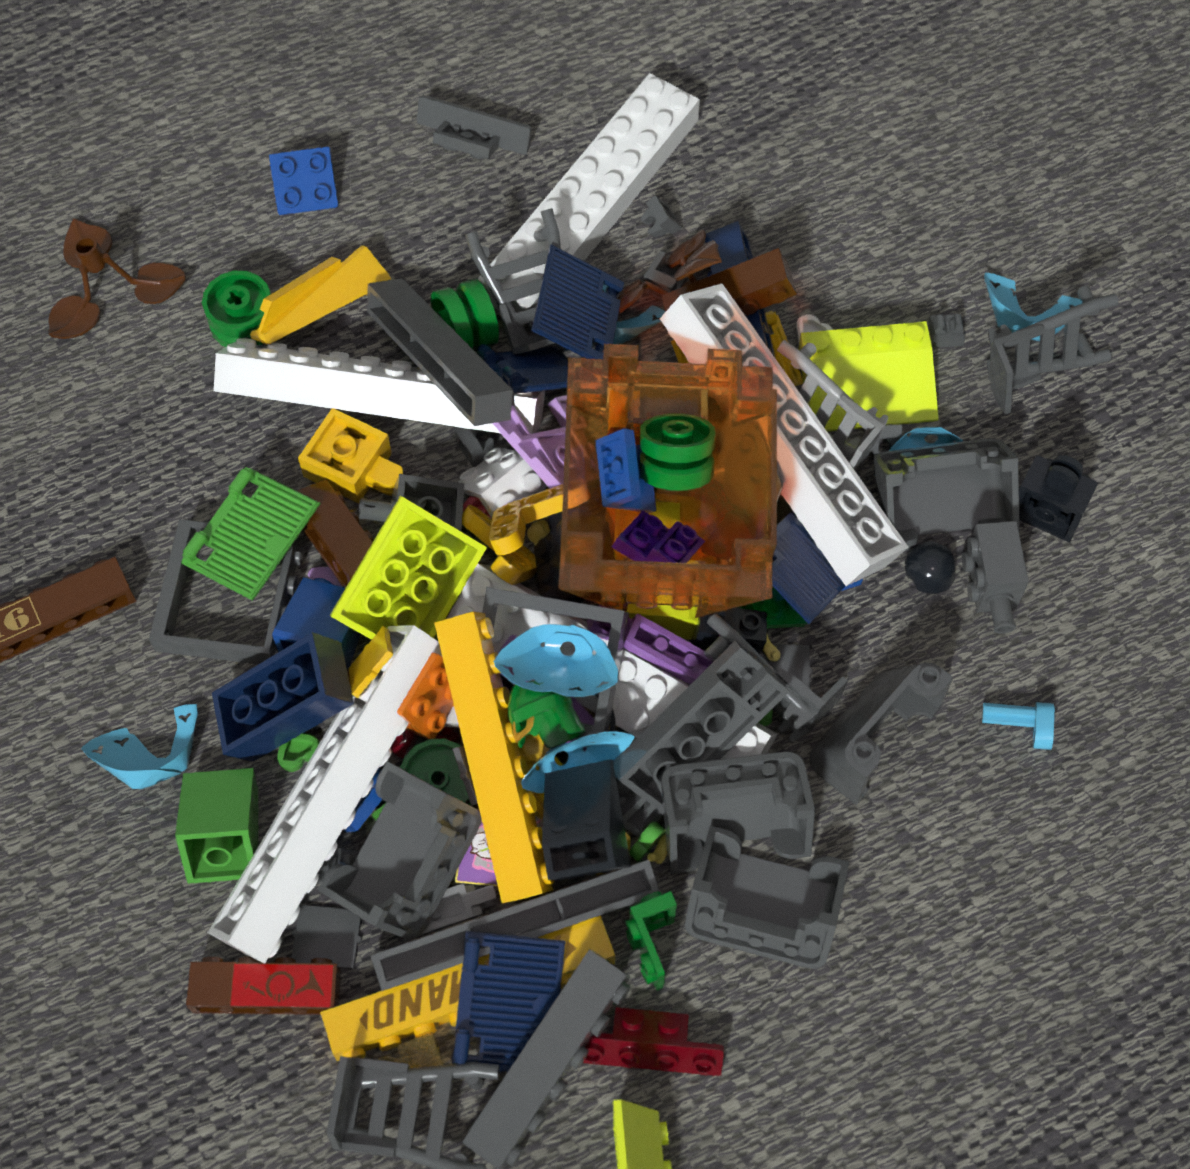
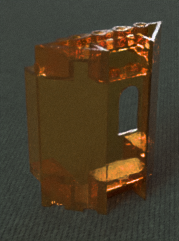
M604 344L602 359L568 358L559 589L604 607L626 612L628 604H636L637 607L643 609L655 608L657 605H670L676 610H689L695 607V618L772 598V558L777 546V389H773V367L742 366V350L708 349L705 364L638 361L639 345ZM668 413H684L708 420L715 427L716 432L715 450L712 452L714 455V477L711 481L700 488L686 491H671L654 487L655 502L680 503V523L694 529L697 535L705 540V542L688 563L634 561L612 548L618 536L641 512L603 507L595 440L621 429L634 430L635 445H640V426L645 420Z

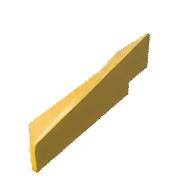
M360 246L342 263L340 259L330 257L263 299L260 310L264 312L259 328L252 330L250 334L251 339L271 344L368 294V283L391 280V277L366 246Z

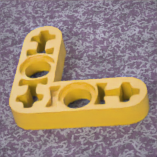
M570 481L497 508L492 515L489 534L495 554L499 556L506 555L522 547L527 523L584 503L589 498L583 481Z
M468 505L462 514V525L494 551L489 539L492 519L475 506ZM524 545L512 553L498 556L490 566L498 577L511 585L531 579L537 572L535 554Z

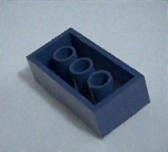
M313 632L212 692L223 755L250 762L259 759L354 704L341 642Z

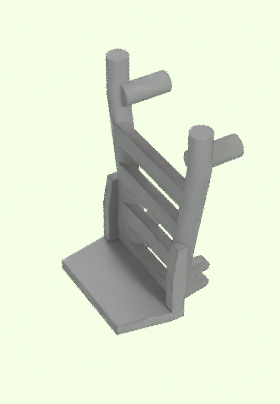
M784 340L777 351L791 360L794 368L802 369L807 374L799 391L806 403L809 404L818 386L827 393L816 414L823 427L825 428L837 404L847 412L835 434H828L857 473L882 433L888 416L876 417L878 410L875 407L868 411L861 408L812 362L810 358L817 351L814 344L807 343L801 350H798ZM857 423L866 430L861 441L858 437H855L851 441L846 442Z

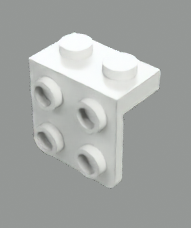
M506 448L490 450L485 454L484 461L478 466L463 472L458 483H465L464 494L479 498L491 518L497 508L539 493L547 487L545 482L517 451Z

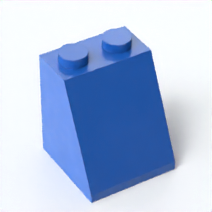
M303 577L274 628L272 636L278 652L313 632L341 642L346 669H348L361 633L330 616L345 590L344 587L333 585L330 581L323 578L312 580Z

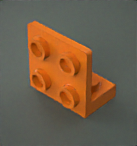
M434 652L431 653L397 710V714L409 723L406 730L427 740L435 739L438 732L443 729L446 717L454 706L443 658Z

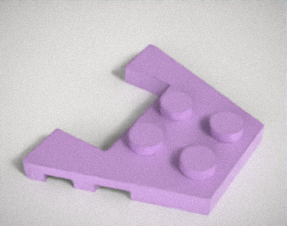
M573 394L555 397L548 403L561 428L530 434L514 406L511 408V420L492 423L549 488L574 480H582L585 487L592 486L600 481L598 462L591 443H585L581 431L585 428L583 419L579 416L576 417L573 408L577 405Z

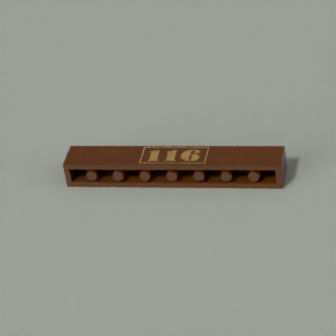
M116 557L100 560L86 570L68 574L59 582L47 587L37 588L30 592L29 595L16 601L1 604L0 663L137 602Z

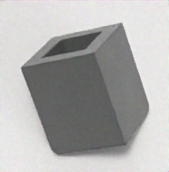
M660 250L645 273L644 281H648L671 292L681 288L687 277L677 281L674 275L678 270L670 269L666 266L667 252ZM651 289L644 290L645 293L662 300V295Z

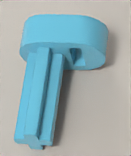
M1036 702L1035 707L983 703L982 723L1033 727V748L1051 750L1054 737L1055 707L1054 703Z

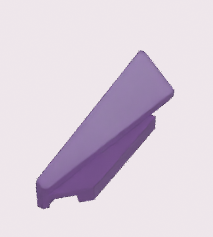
M603 602L599 605V607L613 609L612 607L604 604ZM637 613L632 619L628 617L623 648L691 685L713 663L704 655V650ZM587 620L588 631L600 638L609 640L610 623Z

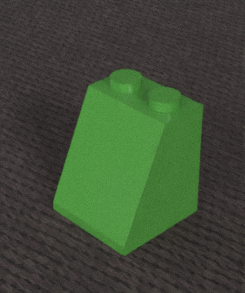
M254 768L183 773L175 837L188 884L239 880L258 848V787Z

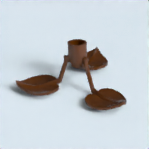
M73 219L65 237L63 256L67 264L74 268H79L82 274L85 296L83 299L79 296H68L59 300L53 306L48 319V334L53 338L70 339L87 333L96 325L101 310L97 304L90 303L91 292L88 272H100L105 267V263H108L129 283L137 285L134 290L135 296L139 301L146 304H158L169 299L184 283L186 275L183 270L176 266L158 262L142 266L138 271V279L133 278L110 258L108 252L112 246V237L107 230Z
M701 230L691 239L679 245L666 262V266L670 269L681 264L674 278L679 281L688 276L689 281L682 287L697 281L693 273L722 263L718 244L714 240L703 245L706 239V232L704 230ZM638 279L623 288L617 295V299L621 301L618 315L635 303L646 289H651L660 295L669 292L648 281L642 283Z

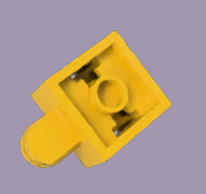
M333 408L298 457L303 477L315 483L327 479L334 490L338 489L342 496L358 504L369 487L392 496L399 474H403V468L399 464L388 460L392 451L387 433Z

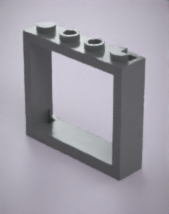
M179 519L149 637L155 652L260 664L277 654L278 650L272 634L288 605L289 596L294 595L297 589L298 578L294 575L296 565H302L304 559V547L300 546L298 537L284 556L264 647L173 636L189 572V567L181 563L184 558L182 556L183 550L194 534L199 532V530L203 531L208 522Z
M486 588L482 613H485L486 617L491 620L493 628L498 604L610 623L611 628L607 647L618 667L619 674L629 612ZM617 683L599 692L594 725L582 723L585 732L578 736L576 740L581 737L609 731Z

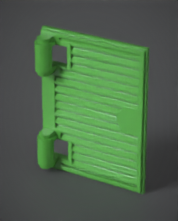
M245 467L240 470L228 487L229 495L204 530L196 532L183 550L182 556L184 558L181 563L253 601L320 506V502L251 468ZM248 482L259 486L251 498L242 493ZM203 545L213 549L206 562L196 556Z

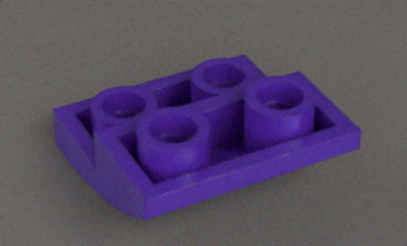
M643 510L618 536L612 548L647 567L678 574L705 540L699 537L694 529L683 525L679 521H676L669 529L663 525L659 518Z

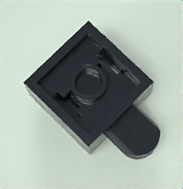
M1036 455L1019 489V520L1070 543L1099 482L1092 480L1088 475L1084 474L1083 465L1072 457L1058 455L1056 458L1050 459Z
M570 508L549 516L551 532L538 541L536 546H534L541 597L582 603L615 574L607 523L576 508Z

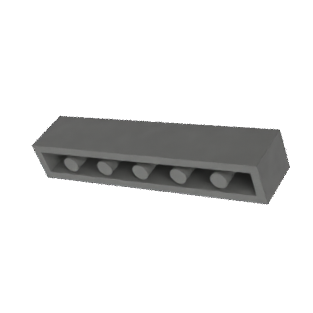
M589 949L462 1143L497 1169H504L508 1164L513 1167L526 1149L522 1143L528 1133L535 1134L545 1121L547 1115L543 1110L552 1099L556 1102L566 1089L568 1082L564 1078L573 1067L577 1070L587 1057L589 1050L585 1046L593 1035L599 1037L610 1021L606 1014L614 1003L620 1005L631 988L627 982L631 976L595 951Z

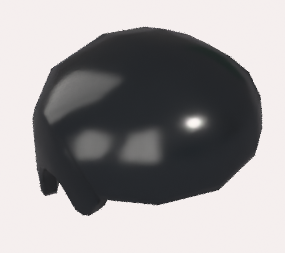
M927 541L914 546L906 554L905 573L907 578L914 582L917 590L924 593L938 594L948 590L955 581V558L945 545Z

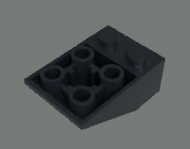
M613 759L545 773L542 847L548 881L567 880L631 867Z

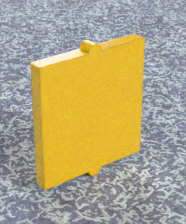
M384 626L369 644L364 647V650L348 668L352 695L357 698L369 683L377 677L379 671L393 655L389 629Z

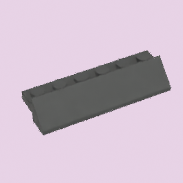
M736 640L613 761L624 828L638 838L652 822H657L664 815L662 775L665 770L680 764L720 760L790 692L753 652L750 653Z

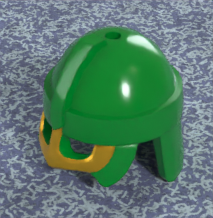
M534 679L531 680V681H528L529 683H530V682H533V683H535V684H537V685L543 684V683H540V684L537 683ZM516 684L513 686L509 695L508 716L513 726L514 741L520 748L524 745L528 734L533 736L539 734L547 748H555L577 738L585 732V728L573 707L571 697L560 695L554 691L536 692L519 687Z

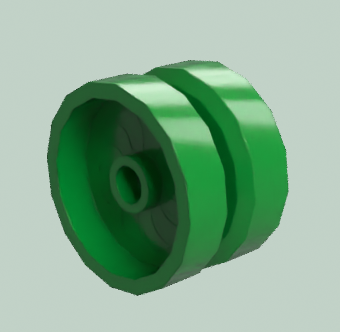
M249 271L227 272L212 280L203 292L202 306L212 336L221 346L227 347L228 344L236 342L239 338L251 339L250 334L252 330L259 328L264 312L260 310L264 298L271 295L268 284L259 275ZM256 341V345L263 344L262 342Z
M470 279L459 283L456 291L453 288L445 287L432 292L431 308L472 349L473 345L476 348L481 344L491 347L498 343L499 329L495 310L485 287L478 279Z
M668 413L645 420L640 426V449L642 450L639 457L640 477L647 484L671 491H686L708 484L714 477V455L712 452L715 450V427L706 419L684 413Z
M429 739L417 744L404 757L401 769L471 806L464 782L460 778L461 773L453 752L454 748L460 747L459 744L447 739ZM441 777H445V781L442 784H434L435 781L441 782Z

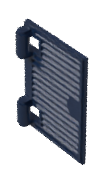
M551 244L547 255L532 332L592 361L595 369H602L603 367L607 369L610 357L606 356V353L613 346L621 302L617 299V295L623 289L624 282ZM603 284L608 286L605 292L602 291ZM593 341L597 342L594 349L591 348Z
M481 344L477 348V354L512 388L514 394L593 385L596 383V380L554 346L542 347L514 355L512 351L495 353L486 344Z
M791 511L742 559V563L746 568L754 566L808 624L845 587L824 554L816 546L808 531L797 519L794 511ZM766 554L774 561L771 565L763 559Z
M466 931L452 1064H465L466 1062L500 1064V1071L508 1072L560 994L565 949L564 940ZM480 946L490 947L488 965L478 964ZM470 1036L481 1037L479 1055L469 1054Z

